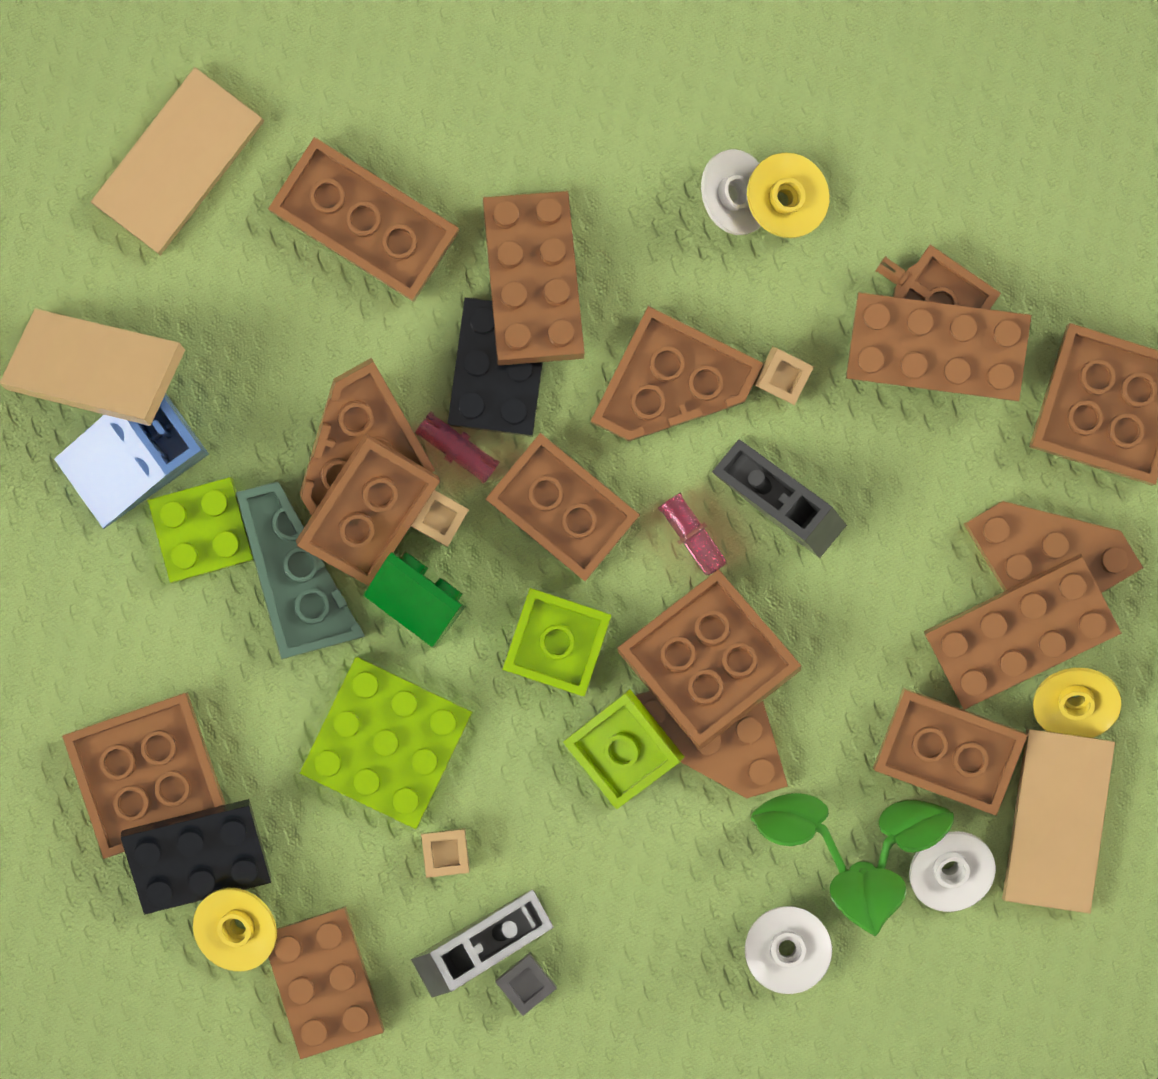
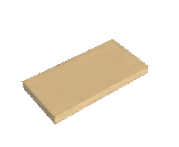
M194 67L94 196L91 203L161 256L260 128L264 120Z
M34 309L0 380V384L9 391L151 426L185 349L179 342Z
M1027 728L1026 734L1028 736L1024 743L1002 899L1008 902L1091 914L1115 742Z

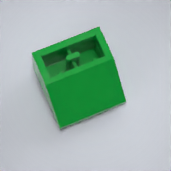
M406 551L401 557L391 552L363 596L429 646L435 648L466 606L459 602L463 594L442 578H439L434 583L424 576L429 568Z

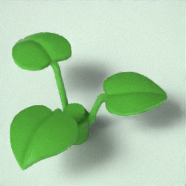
M791 793L772 798L759 806L752 813L751 821L757 826L760 834L775 844L796 846L811 840L816 832L822 835L839 870V874L834 877L830 884L832 901L849 920L873 936H877L885 922L901 906L906 897L904 880L895 872L885 869L891 847L897 843L906 852H918L929 849L946 836L954 823L953 812H950L945 807L919 800H904L887 807L879 818L880 831L888 837L883 842L877 867L872 863L861 861L853 864L850 870H848L828 828L821 824L828 817L829 811L827 805L820 799L808 794Z

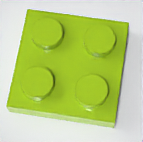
M232 477L147 500L170 583L254 561Z
M529 588L502 670L585 697L611 614Z
M631 689L563 741L564 745L616 810L680 763L685 757Z

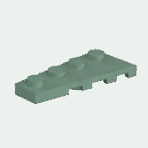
M279 482L236 492L281 660L365 637L340 590L336 587L327 571L323 560L297 546L296 539L304 529V526Z

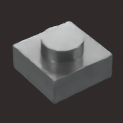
M530 952L496 979L497 985L522 1016L557 989L555 983Z

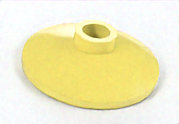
M795 153L774 154L758 164L749 178L747 200L750 211L760 226L773 235L783 238L804 236L821 224L828 211L830 195L826 179L820 169L804 156ZM778 192L787 195L789 201L787 206L779 202Z
M1069 668L1050 675L1039 685L1033 698V710L1037 722L1045 731L1093 738L1107 731L1116 722L1121 711V696L1116 684L1105 674L1089 668Z
M223 888L214 891L203 899L194 914L193 933L196 943L202 953L221 968L230 971L254 969L265 962L275 947L277 927L270 909L260 898L246 890ZM235 919L241 921L246 929L239 928L235 923Z

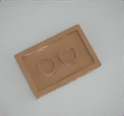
M365 433L296 539L297 546L369 586L385 559L391 552L395 551L439 484L440 479L436 474Z
M541 433L486 498V501L583 581L590 577L640 516V514Z
M903 688L873 769L997 816L1028 735L1025 732Z
M346 906L277 928L276 944L269 956V960L300 1059L384 1032L385 1029Z

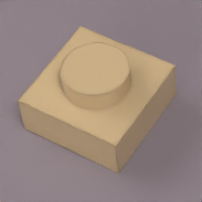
M772 346L753 385L795 405L814 366Z
M434 490L410 527L448 547L469 509Z
M465 828L421 834L426 878L470 872Z

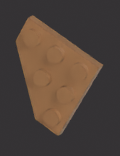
M648 306L591 419V423L627 441H632L743 404L764 363Z
M372 358L333 379L300 490L301 499L311 515L317 509L365 433L430 472L435 471Z
M1002 501L964 523V526L1004 591L1080 554L1083 556L1101 593L1143 569V566L1121 531Z
M651 691L636 695L685 756L681 763L745 798L788 787L763 701L699 750Z

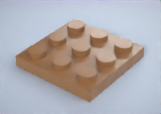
M1072 323L1066 325L1029 447L1151 486L1156 485L1158 479V350Z
M719 569L617 648L622 658L699 750L801 671V664Z
M183 693L62 735L103 859L125 852L121 841L122 830L226 805L188 693Z

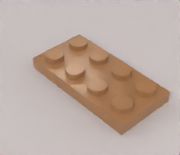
M315 137L268 208L277 217L412 302H415L460 231L457 226Z
M568 191L483 197L498 366L584 359L585 352Z
M858 292L846 379L1019 401L1032 315Z
M1081 554L924 631L964 710L1122 634Z

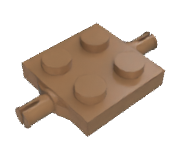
M932 245L928 246L919 261L908 268L907 271L886 256L875 270L896 284L893 297L991 309L1001 294Z

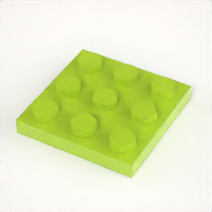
M356 656L299 774L407 826L417 829L473 712Z

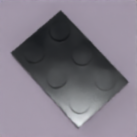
M464 298L448 426L533 437L543 362L498 366L492 301Z
M250 799L125 829L121 832V841L144 915L201 901L219 889L239 888L245 890L271 883V873Z

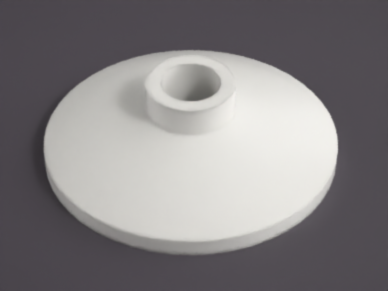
M737 149L722 151L709 160L702 175L701 193L707 213L718 227L733 235H746L761 227L753 217L747 200L749 178L760 163L750 154Z
M953 831L948 832L936 845L915 853L910 865L909 879L915 895L923 904L934 910L954 912L971 907L987 894L995 878L996 865L992 852L980 838L970 833ZM955 861L951 868H942L945 864Z
M782 906L765 912L753 923L746 937L745 958L749 970L761 985L777 993L796 994L812 988L823 978L831 962L832 944L827 929L815 915L799 907ZM785 940H790L795 945L794 952L788 956H784L779 952V946Z

